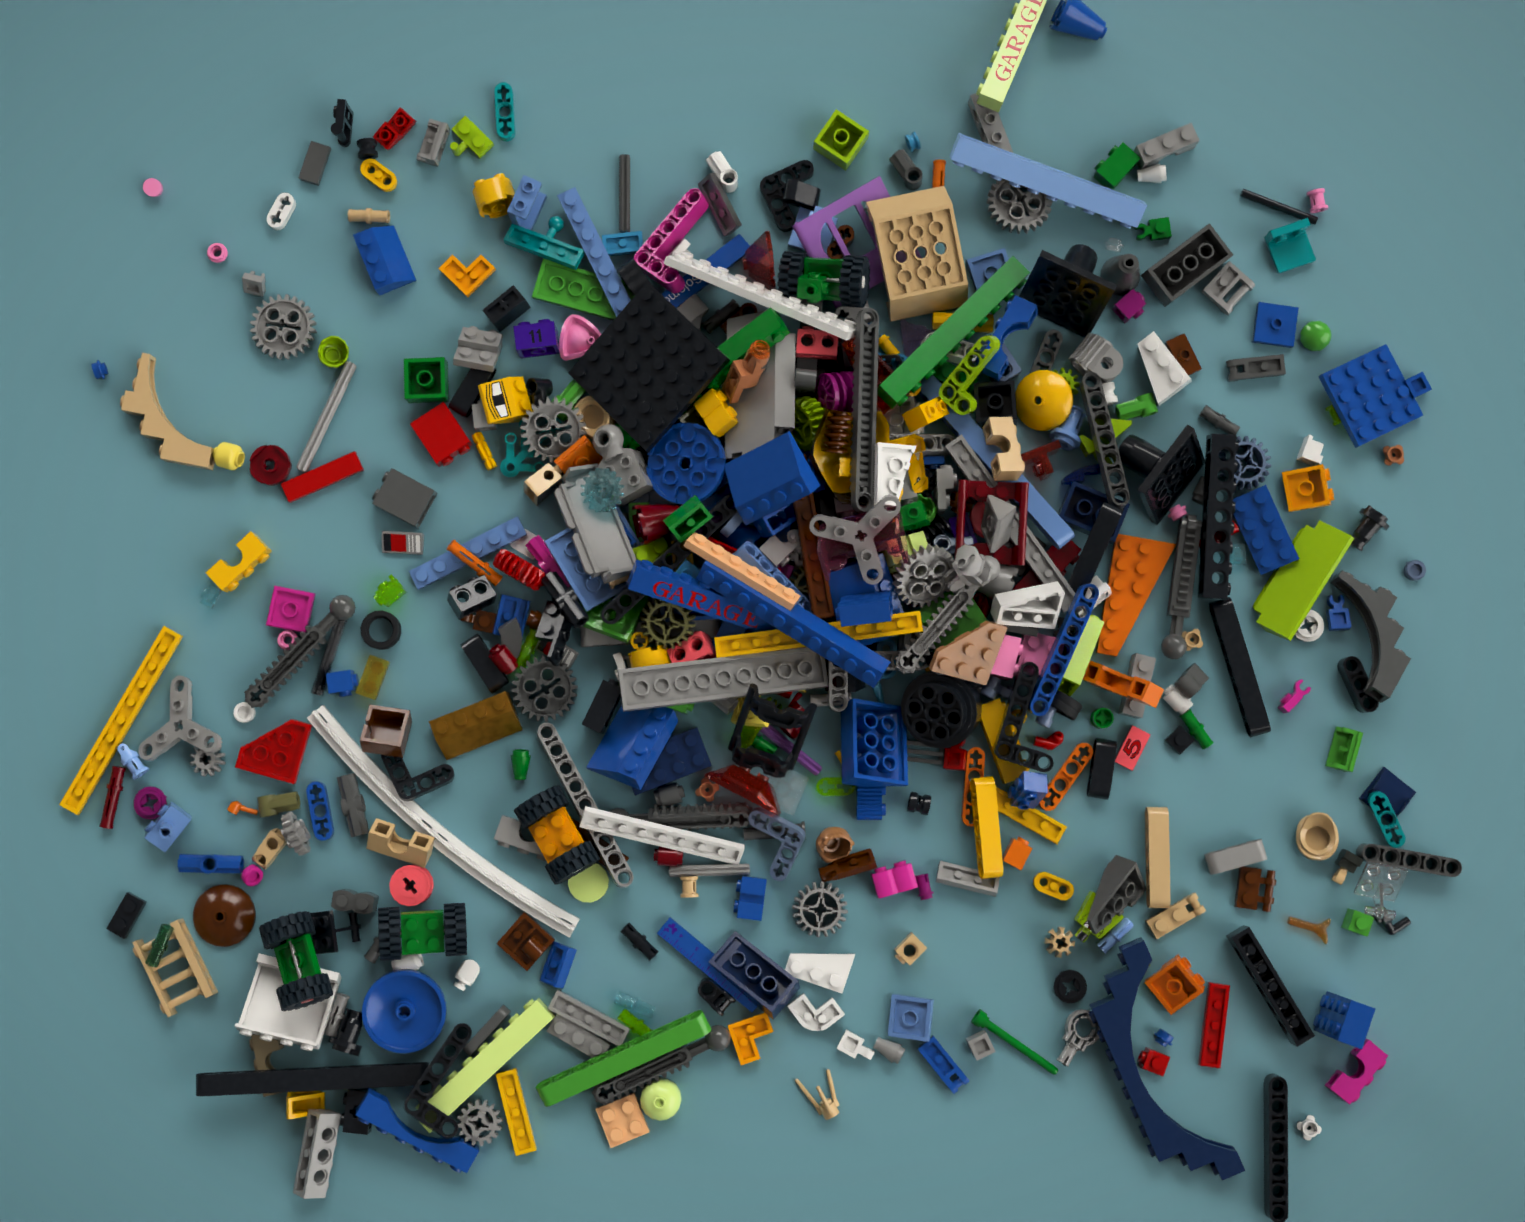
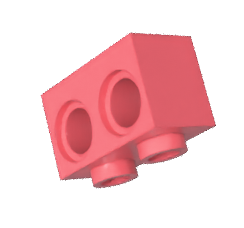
M803 326L802 329H798L796 357L826 360L837 359V336L822 330H814V327ZM804 338H810L813 343L810 346H805L801 341ZM830 339L833 345L831 347H824L822 341Z
M695 631L693 635H689L687 641H681V646L675 642L674 649H667L672 663L716 658V650L712 640L703 631ZM702 643L701 649L698 650L699 644ZM685 653V657L681 660L682 654Z

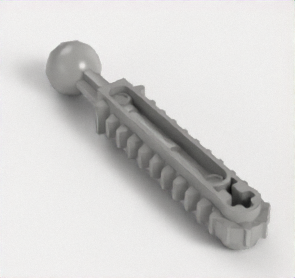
M986 555L985 558L992 568L990 579L992 581L1000 574L1001 567L996 558ZM966 584L961 589L954 591V596L949 594L947 596L949 602H942L944 608L937 607L936 610L939 614H931L933 621L926 620L928 627L922 625L923 633H915L917 640L910 639L912 646L906 644L904 646L906 651H900L899 655L895 657L896 669L901 671L902 674L914 673L920 667L919 661H925L923 655H930L928 649L935 650L934 642L941 643L939 636L944 638L947 636L944 630L951 631L950 624H957L955 617L959 619L963 617L960 611L967 613L966 605L970 607L974 605L972 597L980 586L971 585L969 587ZM911 654L918 657H914L910 661L912 666L908 665L905 667L903 665V658L907 659Z

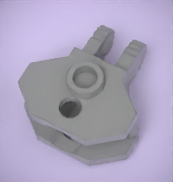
M963 545L957 549L955 561L951 563L953 568L943 576L944 581L949 583V590L954 592L966 584L969 587L971 585H986L990 582L992 568L985 556L979 554L975 546Z

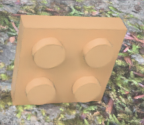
M635 1092L621 1097V1099H616L613 1103L610 1102L596 1108L610 1148L650 1132Z

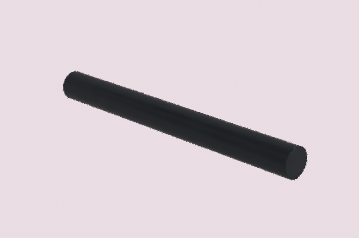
M1243 189L1240 194L1241 197L1301 220L1308 218L1309 222L1314 225L1318 220V217L1249 190Z

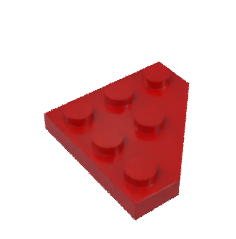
M291 719L258 737L256 740L242 746L235 768L296 784L312 724Z

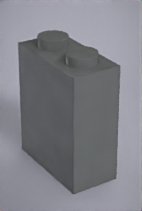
M391 468L390 472L387 471L383 476L382 482L384 483L380 490L377 489L372 497V500H374L372 504L419 529L438 493Z

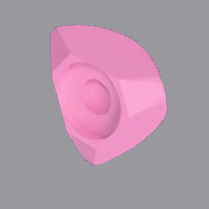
M576 314L568 316L560 334V357L564 361L582 357L600 337L601 332L582 316Z

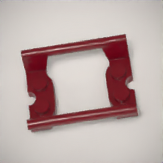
M958 480L955 558L957 549L965 545L966 500L968 497H972L976 501L986 502L987 495H993L1005 502L1009 499H1015L1020 503L1018 545L1013 548H1007L1003 545L994 553H990L987 543H974L971 546H975L979 554L993 556L1000 564L1025 565L1028 482H997V485L991 488L987 486L986 481Z

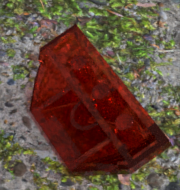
M734 764L705 774V778L780 816L781 810L773 785L768 783V777L760 773L755 776L750 773L751 769L742 766L738 767Z

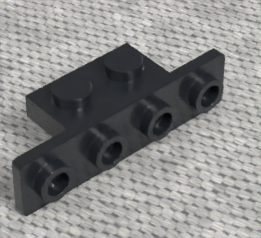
M547 600L535 637L539 641L552 642L547 658L554 666H559L560 660L564 656L566 642L570 638L572 625L563 612L560 613L553 602Z

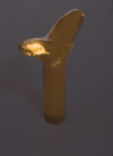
M1289 916L1287 924L1315 932L1325 945L1328 943L1326 929L1331 923L1330 918L1322 923L1314 924Z

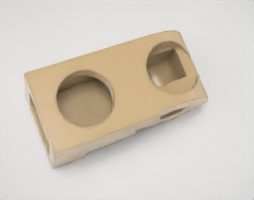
M280 829L270 830L252 857V860L265 870L287 845Z

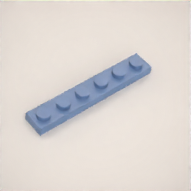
M517 516L462 544V546L481 559L527 536V533ZM448 551L410 570L409 573L417 589L420 590L468 565Z

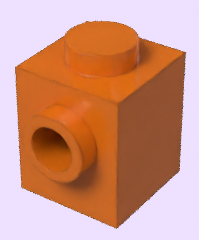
M1018 837L1017 840L1011 838L1002 859L1005 863L1022 870L1033 848L1029 847V842L1021 837Z

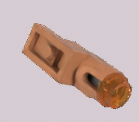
M756 340L750 345L744 359L732 362L722 388L730 404L738 403L743 389L756 386L761 373L766 371L770 357V347L767 342Z

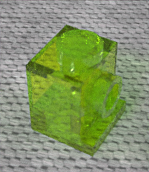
M392 574L389 576L390 581L382 582L377 587L378 590L373 596L380 606L384 604L389 607L407 593L405 588Z

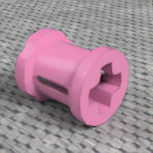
M1324 188L1314 189L1306 193L1310 199V213H1318L1328 209L1323 194L1325 193Z

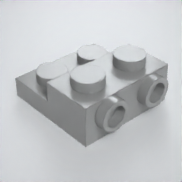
M475 326L463 327L458 339V348L453 358V365L493 372L502 349L503 334H499L496 330H479Z
M941 465L940 469H936L933 474L935 478L934 503L937 507L936 513L939 515H943L948 506H950L949 494L957 486V474H953L952 465Z

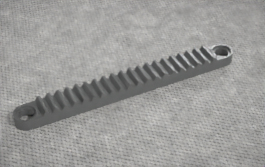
M865 308L858 312L854 334L856 337L853 342L855 343L853 351H855L853 356L855 360L853 367L855 370L852 381L854 384L852 389L854 392L852 396L854 403L852 404L853 412L851 413V416H853L851 421L853 425L851 432L853 435L851 437L852 445L850 446L852 449L850 457H852L850 462L852 466L850 473L852 476L849 480L851 482L849 489L851 490V506L857 513L868 512L874 506L879 315L873 308ZM865 313L871 316V324H867L864 321ZM860 497H864L866 500L865 508H862L858 503Z

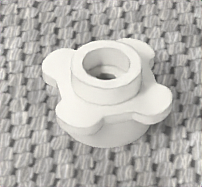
M1308 1115L1304 1121L1298 1122L1296 1125L1297 1129L1302 1132L1305 1140H1311L1312 1137L1320 1134L1322 1130L1312 1115Z

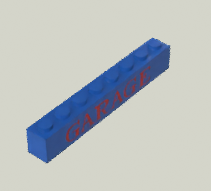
M636 559L627 581L629 590L756 632L777 629L701 581L694 579L689 574H679L673 572L668 567L655 566L648 560L640 561Z

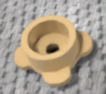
M1198 629L1182 632V637L1187 643L1186 651L1203 646Z

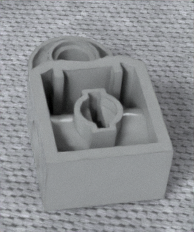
M606 424L598 428L593 436L594 449L603 458L597 468L612 503L624 506L654 489L647 475V465L642 453L631 448H623L624 437L620 428L612 424ZM608 436L609 440L604 444V439Z

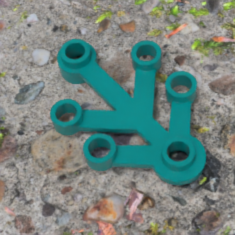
M551 428L550 430H544V431H541L540 433L546 432V431H551L552 433H556V430H557V429H561V428H556V429H552V428ZM512 432L507 433L504 437L506 442V458L500 464L502 474L506 477H514L519 471L536 473L535 466L537 464L545 466L544 463H521L526 457H534L535 450L528 451L530 444H523L527 437H521V451L514 457V443L517 437ZM510 434L514 436V441L511 443L507 441V436ZM542 437V438L540 439V444H541L547 437ZM512 463L514 470L508 471L506 468L507 464Z

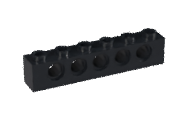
M1243 925L1226 935L1289 1042L1298 1047L1315 1036L1250 927Z

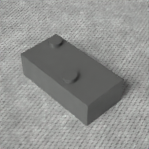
M1209 223L1146 270L1141 277L1163 306L1166 307L1230 259L1233 253Z

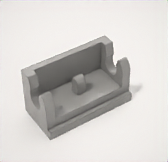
M429 119L420 152L417 154V161L439 166L450 133L447 123Z

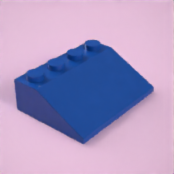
M790 431L731 460L724 467L735 507L745 525L811 494L820 486Z
M878 552L883 569V578L877 584L871 585L863 580L857 559L827 572L835 619V609L837 608V603H840L842 596L891 590L893 614L904 613L898 594L894 591L895 586L893 585L883 553ZM869 569L867 571V576L871 579H874L879 574L876 569ZM894 636L856 641L866 646Z
M855 698L848 701L847 707L841 711L842 784L854 786H908L907 729L902 718L901 706Z
M621 705L586 768L641 790L679 722L675 711L668 707L623 712Z

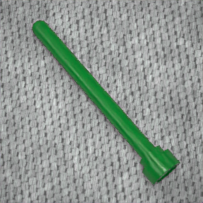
M979 1009L971 1021L976 1027L987 1028L1051 1074L1055 1075L1058 1073L1056 1066L991 1022L987 1013Z

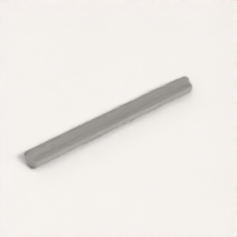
M346 361L296 466L298 470L302 472L308 471L357 368L354 363Z

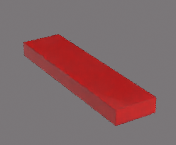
M356 451L283 482L281 486L288 502L291 503L364 471V468Z
M1208 982L1198 1063L1200 1066L1221 1068L1230 985Z

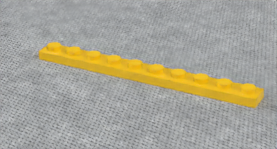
M920 611L893 614L892 621L841 627L840 621L829 622L830 625L855 640L923 632ZM778 629L714 637L717 658L806 647Z
M166 626L162 627L60 802V806L76 815H80L115 755L118 746L122 743L182 640V635Z

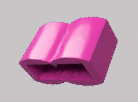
M905 860L894 863V867L886 869V866L874 869L875 873L871 874L878 899L918 887L912 864H906Z

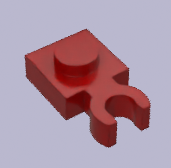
M966 739L951 748H945L943 766L945 770L965 771L967 750L962 749Z

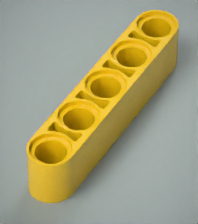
M992 776L972 778L970 780L978 873L981 879L1002 877L1003 859L995 780Z

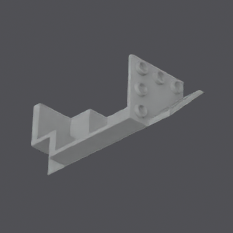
M765 311L727 319V340ZM789 333L781 342L774 344L768 349L770 357L766 371L761 373L756 386L743 389L738 403L730 404L729 400H726L728 407H733L737 412L736 418L739 422L721 437V441L725 442L726 459H735L788 431L792 432L795 428L796 334Z

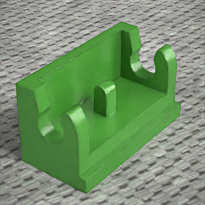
M1336 727L1325 766L1344 772H1353L1363 732L1345 727Z

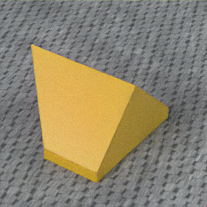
M287 1092V1119L306 1117L308 1109H325V1092Z

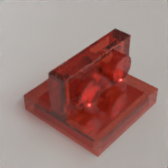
M1056 440L1021 454L1025 466L1031 463L1034 464L1032 466L1034 475L1039 477L1040 481L1049 478L1053 474L1054 470L1048 457L1057 453L1061 448L1060 442Z

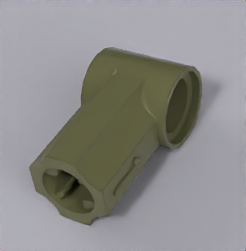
M298 791L257 797L260 818L278 815L280 812L301 809Z

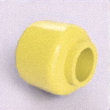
M228 442L220 443L214 448L212 453L214 462L218 467L232 471L241 467L245 460L242 448Z

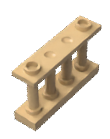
M183 918L170 923L172 928L169 932L145 944L143 939L132 942L134 945L133 952L137 958H140L161 1002L159 1004L160 1009L167 1017L177 1014L175 1007L200 994L208 998L218 993ZM172 939L178 940L181 946L179 950L153 963L148 951ZM182 957L187 959L189 963L187 969L162 981L157 971L158 969ZM190 976L196 977L198 982L196 988L171 1000L166 988Z

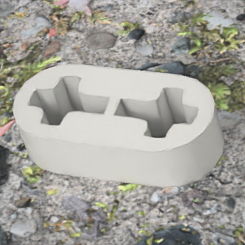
M282 193L276 198L267 215V223L272 229L281 230L289 221L296 207V201L292 195ZM288 200L290 202V205L284 206L282 204V201ZM278 216H279V219L281 220V222H280V223L276 222L275 225H274V222H273L272 219H273V218H278Z

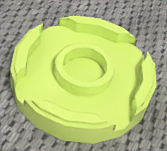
M595 863L568 879V887L570 893L576 899L591 903L605 895L609 887V877L602 865Z

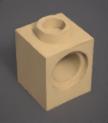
M911 932L894 949L897 952L895 957L903 965L906 962L911 965L927 947ZM907 945H913L915 948L914 953L910 956L904 954V948Z

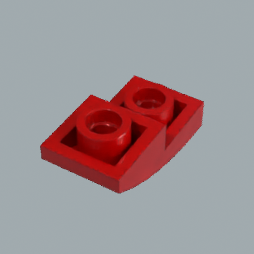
M400 107L388 123L384 122L373 138L385 149L390 150L408 133L417 121Z

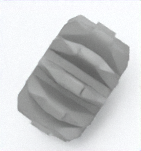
M209 742V748L214 745V742ZM194 747L196 754H190V757L195 758V761H191L190 765H197L194 768L195 773L201 771V776H206L207 773L210 776H214L215 771L221 772L222 769L219 764L225 765L226 762L221 760V757L226 755L225 753H219L220 750L216 753H208ZM207 756H210V757H211V761L208 760V762H205V761H204V758H207Z

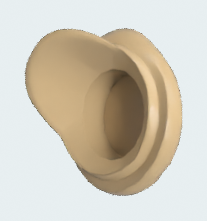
M591 396L583 397L574 407L579 408L577 415L583 414L584 416L580 422H586V426L581 429L586 430L587 434L584 435L589 439L593 440L596 430L606 424L615 425L617 423Z
M1315 812L1303 817L1299 821L1296 829V844L1299 851L1306 858L1317 861L1326 860L1336 852L1339 844L1338 829L1328 814Z

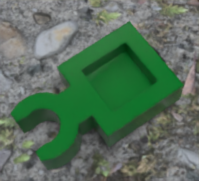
M1169 217L1151 219L1148 221V226L1140 223L1138 228L1134 227L1135 230L1141 229L1143 231L1142 235H1137L1136 240H1143L1146 236H1150L1151 241L1170 239L1172 237Z

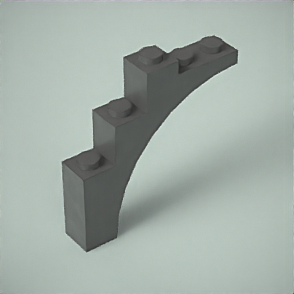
M1342 570L1333 577L1330 583L1343 592L1354 604L1365 623L1372 648V665L1370 676L1363 692L1382 703L1391 697L1411 660L1402 650L1394 648L1404 627L1399 625L1396 620L1387 617L1398 597L1393 595L1390 590L1381 586L1376 590H1372L1369 585L1361 583L1352 574Z

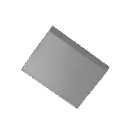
M987 495L981 523V531L990 553L996 552L1009 540L1016 506L993 495Z

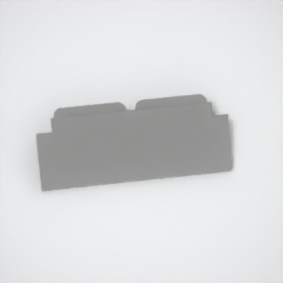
M598 463L569 467L562 477L564 484H560L555 490L554 495L567 527L574 531L572 541L585 573L591 575L592 578L601 575L604 584L630 575L636 557L616 507L612 503L598 471Z

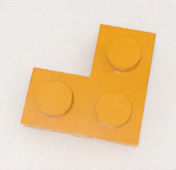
M453 254L438 268L467 298L496 271L495 267L481 254L467 268Z
M764 1012L728 1025L740 1064L744 1065L761 1059L754 1039L773 1032L769 1017Z

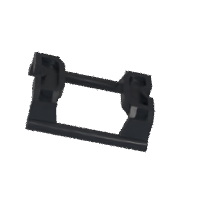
M750 684L728 745V749L732 751V761L739 766L751 770L754 767H760L763 770V774L772 777H785L787 771L793 770L817 705L810 703L804 712L788 706L785 709H778L775 702L759 697L756 684ZM750 710L766 723L785 729L801 727L793 749L785 761L780 760L774 754L756 748L745 749L741 747V733Z

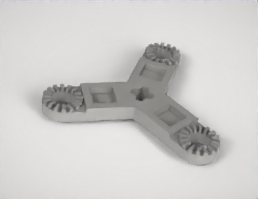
M885 495L859 522L817 514L811 518L809 528L816 536L852 544L863 580L868 584L874 585L882 580L883 569L873 538L899 513L901 503L897 496ZM885 502H895L896 508L893 511L885 509ZM822 520L825 522L826 527L823 530H818L814 527V523ZM858 530L866 533L864 539L861 540L860 537L855 536L858 534ZM869 569H876L879 574L874 579H871L867 576V571Z
M177 676L172 680L170 685V721L140 744L138 753L143 760L154 761V759H157L158 756L168 751L181 740L208 753H216L222 747L221 743L223 742L220 735L192 720L191 686L193 685L189 678ZM181 682H184V688L179 692L177 687H179ZM179 723L182 724L183 729L178 727ZM213 737L214 745L209 748L207 742ZM152 746V753L146 755L147 747Z

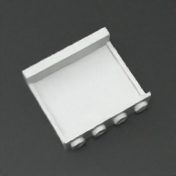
M259 953L256 960L258 966L239 1023H235L239 1034L249 1037L252 1034L260 1035V1039L270 1042L272 1039L280 1040V1044L285 1046H292V1044L301 1045L300 1049L306 1051L319 1050L342 978L340 973L320 968L321 973H327L333 990V996L297 1010L281 1011L276 989L284 984L276 957Z

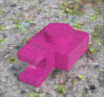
M1302 679L1294 683L1293 693H1287L1280 700L1281 705L1278 709L1281 712L1289 713L1302 697L1310 692V687L1305 688L1304 691L1300 689V684L1303 682Z

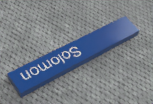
M738 234L706 260L711 262L710 266L715 268L723 267L729 269L750 253L752 248ZM686 274L683 277L685 287L681 292L672 293L666 290L662 295L678 308L689 297L697 294L710 283Z

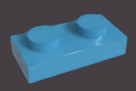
M642 231L602 235V242L608 255L635 254L643 245Z

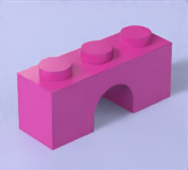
M1365 1039L1362 1049L1354 1047L1350 1052L1358 1061L1357 1072L1347 1076L1337 1069L1324 1085L1349 1105L1358 1100L1363 1087L1368 1086L1374 1078V1073L1382 1069L1386 1064L1388 1055L1369 1039Z

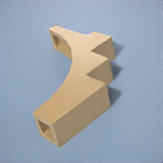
M142 353L141 358L137 361V377L134 378L132 384L134 391L125 390V394L120 400L121 410L127 414L144 417L139 427L141 435L164 441L159 447L160 459L166 462L213 471L215 462L212 453L214 449L186 438L176 430L166 417L160 406L155 389L154 371L156 358L151 354Z

